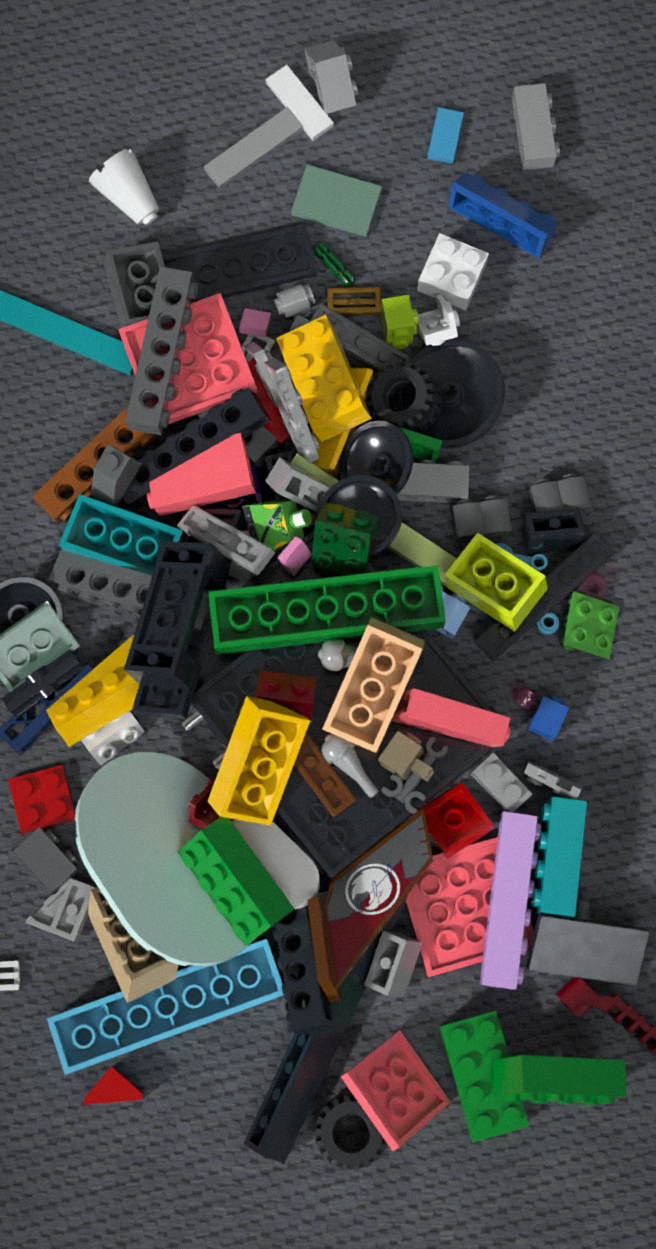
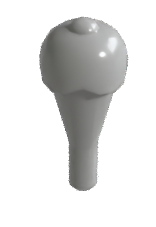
M329 639L322 645L318 652V657L321 659L323 667L327 670L340 671L342 668L350 667L358 648L346 644L342 639Z
M329 734L322 745V754L329 764H335L356 780L369 797L376 795L378 789L365 774L354 750L355 743L337 735Z

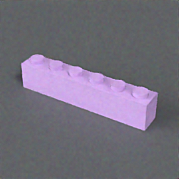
M504 811L501 813L479 985L512 990L517 989V984L522 985L524 967H519L520 956H525L527 949V938H523L524 926L529 927L531 909H526L527 898H532L534 892V881L530 880L531 869H536L538 852H533L534 841H539L541 834V824H537V816Z

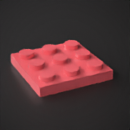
M400 1030L341 1076L392 1151L401 1147L451 1102Z

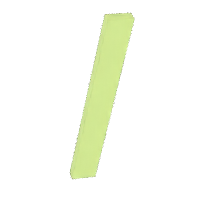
M296 454L291 462L331 486L338 482L337 479L314 464L309 463L299 454ZM401 523L398 535L387 548L416 567L438 565L440 581L447 587L444 575L457 558L404 523Z

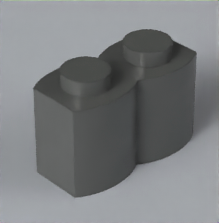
M567 474L560 477L559 481L550 482L549 479L537 480L528 491L533 513L579 508L580 513L584 514L588 513L591 509L584 476L576 477V474Z
M489 496L483 499L484 502L473 503L472 499L457 501V505L452 506L451 509L455 541H471L477 533L485 538L509 536L512 529L507 499H500L499 496Z

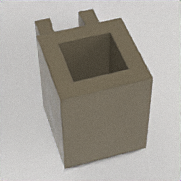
M397 731L378 759L381 766L406 781L412 771L427 782L434 774L432 767L420 761L424 755V750L420 746L421 740L409 732L403 735Z

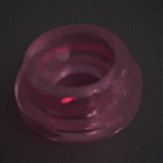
M591 574L580 584L579 591L581 594L601 600L606 595L607 584L601 576ZM595 584L598 587V591L591 593L588 590V585Z
M522 686L521 689L517 687L513 689L514 694L511 698L528 710L533 705H537L538 702L534 699L536 694L525 686Z

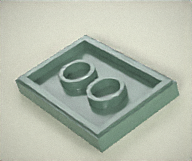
M306 165L291 215L367 237L382 186Z
M48 601L0 634V679L9 691L24 683L25 678L43 665L47 666L69 649L73 652L80 647Z

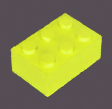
M479 533L475 535L444 575L448 589L514 632L548 589L545 575Z

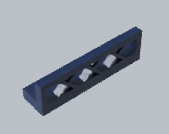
M78 656L77 658L84 669L73 680L66 681L63 684V690L53 700L45 699L42 702L36 703L44 704V709L34 720H28V710H26L17 718L13 715L0 728V737L18 755L21 756L52 724L46 710L93 670ZM24 714V721H17ZM24 724V730L13 741L5 734L12 725Z

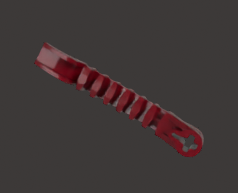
M571 977L555 993L556 997L578 1019L591 1007L598 1008L604 1014L611 1010L614 1013L611 1019L616 1024H619L627 1017L631 1021L624 1027V1030L631 1035L639 1027L643 1032L636 1040L643 1046L651 1038L655 1043L648 1051L654 1057L656 1056V1028L651 1024L648 1025L642 1015L636 1014L630 1004H625L619 994H614L611 997L598 996L580 977Z

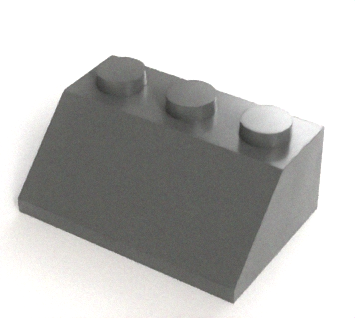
M158 242L107 250L105 253L104 268L120 328L149 318L160 267H165ZM171 298L168 303L175 304L174 298Z

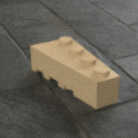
M99 887L92 889L87 913L126 1002L129 1003L176 980L179 964L166 961L164 957L152 950L148 951L140 945L123 926Z

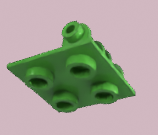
M574 591L572 599L569 600V613L565 618L567 623L564 624L566 628L564 639H561L563 649L568 651L577 649L598 657L610 659L619 606Z

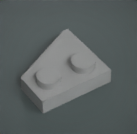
M530 761L527 762L524 768V774L528 775V781L538 786H542L544 783L553 788L552 792L564 798L569 796L577 800L581 791L578 783Z
M69 878L56 894L51 895L44 902V906L33 916L30 915L26 919L25 923L78 942L88 916L90 892L95 887Z

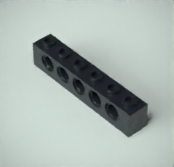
M249 388L237 390L231 395L230 400L224 404L213 406L209 409V414L201 419L192 420L186 425L185 430L179 434L168 436L164 439V444L158 448L144 452L141 455V459L138 460L142 465L123 495L127 505L136 509L148 503L147 493L151 492L149 482L234 434L241 433L244 439L272 421L257 394ZM236 411H240V418L232 423V415ZM214 426H217L218 430L216 435L210 438V429ZM194 441V449L187 453V445ZM172 456L171 465L165 468L166 458ZM149 470L150 477L143 483V474Z
M308 905L303 908L291 911L275 923L276 927L273 928L274 938L279 944L280 955L277 957L278 965L284 977L282 993L287 1000L289 1009L286 1013L287 1023L293 1032L300 1035L335 1028L331 1002L317 980ZM296 911L297 916L295 920L290 923L289 917L292 912ZM301 938L300 947L294 951L295 941ZM305 966V975L298 979L299 970ZM310 995V1003L303 1008L302 1002L304 997Z

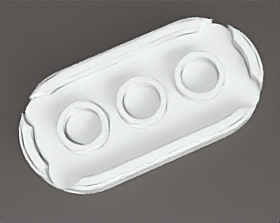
M237 819L232 821L295 909H299L308 905L307 899L315 898L319 889L320 877L314 862L273 821L271 826Z

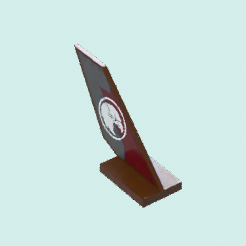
M424 808L331 880L324 907L319 897L307 899L317 980L330 1002L341 1000L340 984L433 862Z

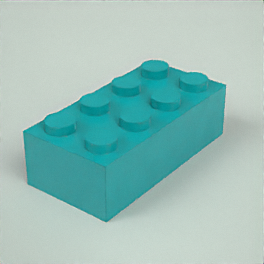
M79 494L59 546L62 551L153 575L162 542H182L184 532L172 526Z
M552 797L544 803V806H541L539 823H544V828L540 834L539 841L536 843V851H541V856L537 862L536 869L533 871V879H538L537 889L533 892V897L530 898V907L535 908L534 914L545 913L575 917L587 801Z

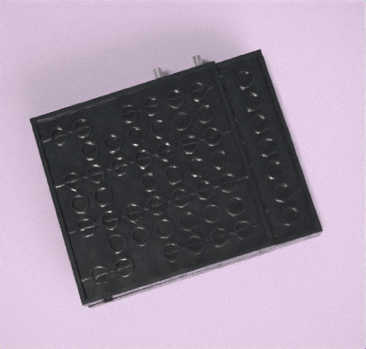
M314 530L302 539L311 554L313 553ZM311 555L296 575L293 576L286 571L280 560L276 559L241 588L345 575L315 568L312 565ZM368 562L367 573L377 572ZM210 611L207 613L201 629H193L187 653L201 666V671L191 702V707L195 713L185 720L182 725L186 730H190L202 720L225 750H227L246 696L255 698L260 670L317 677L312 717L306 733L322 753V745L325 742V738L332 734L323 730V727L349 667L342 668L340 671H331L323 667L321 659L318 657V652L325 642L216 654ZM426 630L406 632L425 640V643L404 691L418 689L498 714L492 705L488 706ZM362 638L345 639L343 641L348 645L358 648ZM390 721L376 753L357 744L354 747L365 774L378 789L376 795L369 797L356 780L335 764H330L357 800L333 818L293 765L276 813L331 881L413 815L406 810L404 803L395 797H387L382 792L383 787L390 791L397 789L396 782L390 779L393 773L381 766L378 760L397 731L403 735L409 732L421 740L420 746L424 750V755L426 753V743L432 737L436 738L431 746L434 752H440L445 745L448 747L447 753L442 758L435 759L430 766L434 771L430 780L427 782L421 779L413 792H421L426 798L424 802L418 798L410 800L411 806L417 811L496 747ZM226 751L213 761L216 768L220 769L221 760H223Z

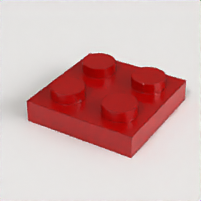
M63 765L8 779L21 834L33 832L39 827L44 829L75 820V810Z
M463 783L423 807L428 833L447 859L494 829L491 820Z

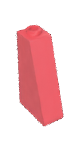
M241 433L234 434L149 482L151 492L147 493V499L150 508H154L159 516L188 510L193 505L200 507L256 493L247 448Z
M410 689L403 692L391 718L392 722L490 747L504 746L511 731L510 726H508L509 717L418 689Z

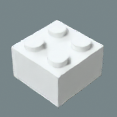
M439 233L419 278L417 291L436 298L435 295L441 294L445 301H450L451 305L467 310L486 267L489 253Z

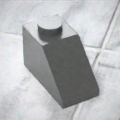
M108 444L94 468L91 497L97 501L117 507L142 463Z

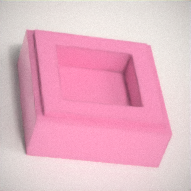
M245 308L239 333L266 337L271 313Z
M295 536L278 556V559L286 571L295 576L312 554L303 540Z

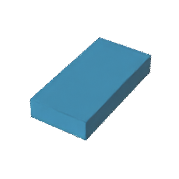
M438 107L427 159L453 164L464 112Z

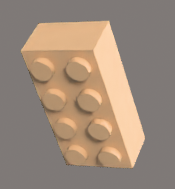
M371 617L323 730L376 753L421 654L425 640Z

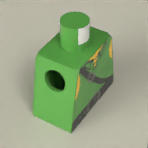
M292 500L258 502L242 506L250 537L272 548L274 552L286 548L295 536L301 540L304 539L302 527L309 526L312 523L310 512L307 509L298 511L296 502Z

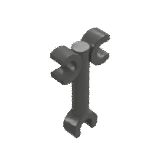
M434 737L430 738L426 743V753L420 760L429 766L433 764L435 759L442 758L448 750V747L445 745L440 752H434L431 748L436 739ZM412 772L403 784L400 777L392 774L390 779L396 782L397 789L390 791L383 787V794L387 797H395L404 803L408 812L415 814L417 810L411 806L410 800L418 798L424 802L426 799L421 792H413L422 778Z

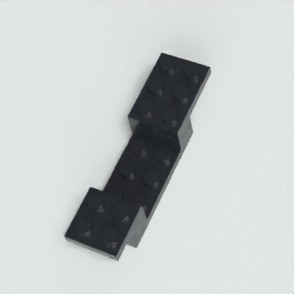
M202 509L241 531L245 518L241 510ZM184 534L182 542H162L125 663L124 671L139 683L131 710L136 715L187 720L201 671V666L187 653V649L205 589L224 590L232 560L223 556L212 543H201L187 534Z

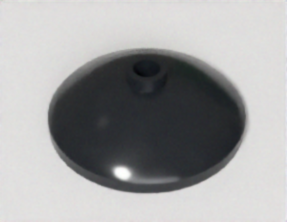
M385 421L369 422L355 430L346 441L339 461L340 478L342 480L357 475L375 477L389 485L398 495L407 484L411 475L413 450L407 435L396 425Z
M366 475L344 478L331 486L321 499L317 517L326 503L339 504L346 508L367 511L370 514L380 516L379 527L371 539L369 557L385 550L398 535L402 523L401 505L393 489L380 479Z
M14 576L0 581V634L46 601L49 602L62 620V607L55 592L46 583L29 576ZM16 609L23 610L20 617L13 616V612Z

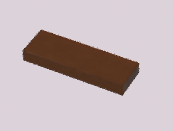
M305 733L294 766L334 818L357 800L332 766L326 761L308 734Z

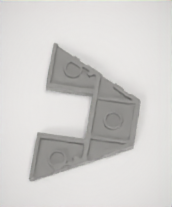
M254 342L245 345V351L250 353L257 362L255 364L256 372L273 405L279 409L284 420L282 422L297 452L309 463L319 459L317 450L320 449L319 444L313 433L310 434L307 426L309 424L307 417L300 406L303 404V400L298 390L293 387L290 379L292 376L285 362L281 363L276 358H272L269 350L264 351Z

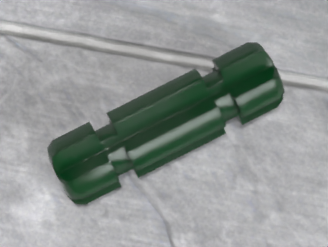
M321 242L314 248V254L319 260L323 259V264L336 278L339 277V282L345 288L350 287L356 281V276L346 269L347 266L334 252L330 251L331 248L325 242Z

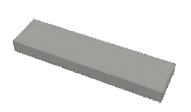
M286 107L206 164L204 170L221 189L303 130V125L290 109Z
M195 505L189 509L177 525L180 530H183L185 534L197 541L212 543L223 556L256 575H259L275 554L272 548Z

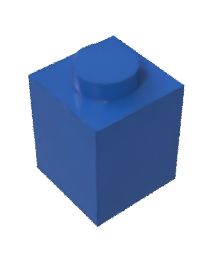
M549 695V698L543 696L527 730L553 741L561 728L569 707L564 706L565 702L558 697Z

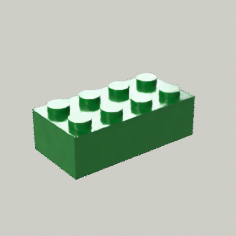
M220 817L202 829L178 851L184 865L190 868L198 879L200 887L208 893L216 904L218 912L227 919L233 928L234 934L242 940L245 946L295 909L227 817Z
M493 1010L440 1025L441 1037L471 1141L477 1142L529 1127L523 1102L509 1103L505 1102V1097L494 1096L493 1060L509 1057L497 1012Z
M529 1055L493 1060L494 1096L505 1097V1102L519 1103L531 1101L534 1104L557 1102L559 1105L582 1103L584 1106H598L600 1104H615V1098L627 1097L625 1060Z

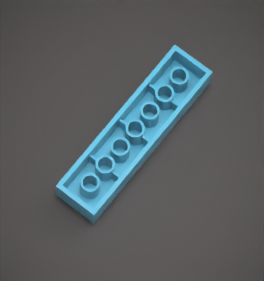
M268 939L249 945L239 954L225 962L205 967L203 965H193L177 971L176 980L129 1003L126 1002L121 991L47 1018L64 1074L66 1075L283 996V982Z

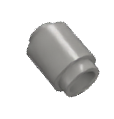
M298 284L277 292L278 298L274 299L279 315L284 313L286 318L310 309L311 305L315 304L309 284L303 286Z

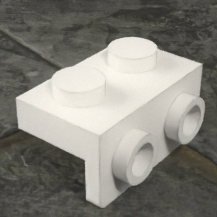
M441 294L435 295L438 309L418 314L417 331L426 345H440L445 340L458 337L456 327L460 326L457 311L452 310L450 301H445Z
M129 711L81 741L95 760L102 765L130 743L134 742L145 731Z

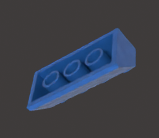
M465 172L451 186L448 205L450 209L535 257H541L555 234L558 225L551 216L545 213H538L531 209V206L525 201L513 199L505 190L488 185L482 177L475 174L471 175Z

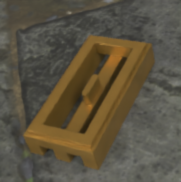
M381 287L327 288L328 308L342 316L381 315ZM375 295V299L355 298L333 300V296ZM376 305V307L333 308V306Z

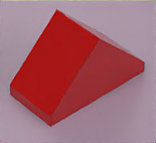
M111 1066L86 1095L84 1105L143 1100L145 1092L117 1067Z

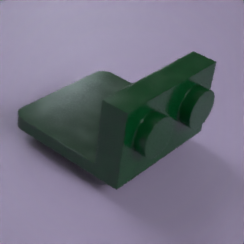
M326 503L315 520L312 565L315 568L345 576L366 574L370 543L379 527L380 516L370 514L367 511L346 508L339 504Z

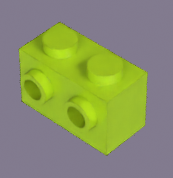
M409 295L382 299L380 319L384 340L398 350L408 347V344L412 343L413 335L417 334L416 308H411Z

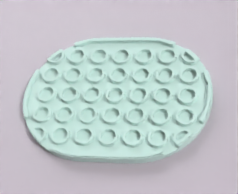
M137 752L123 755L110 761L94 774L86 784L78 801L75 812L76 843L84 865L123 926L148 951L152 950L164 957L166 961L183 966L203 965L205 967L233 958L248 947L249 944L245 946L242 940L234 934L232 926L218 912L214 901L200 887L198 879L190 868L184 865L178 853L186 843L202 830L189 822L190 809H188V805L195 794L199 795L205 789L209 778L192 765L170 755L155 752Z

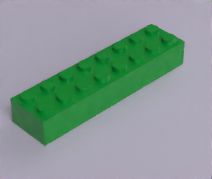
M438 565L208 592L216 654L319 643L329 639L362 638L371 617L404 632L444 628L446 622Z

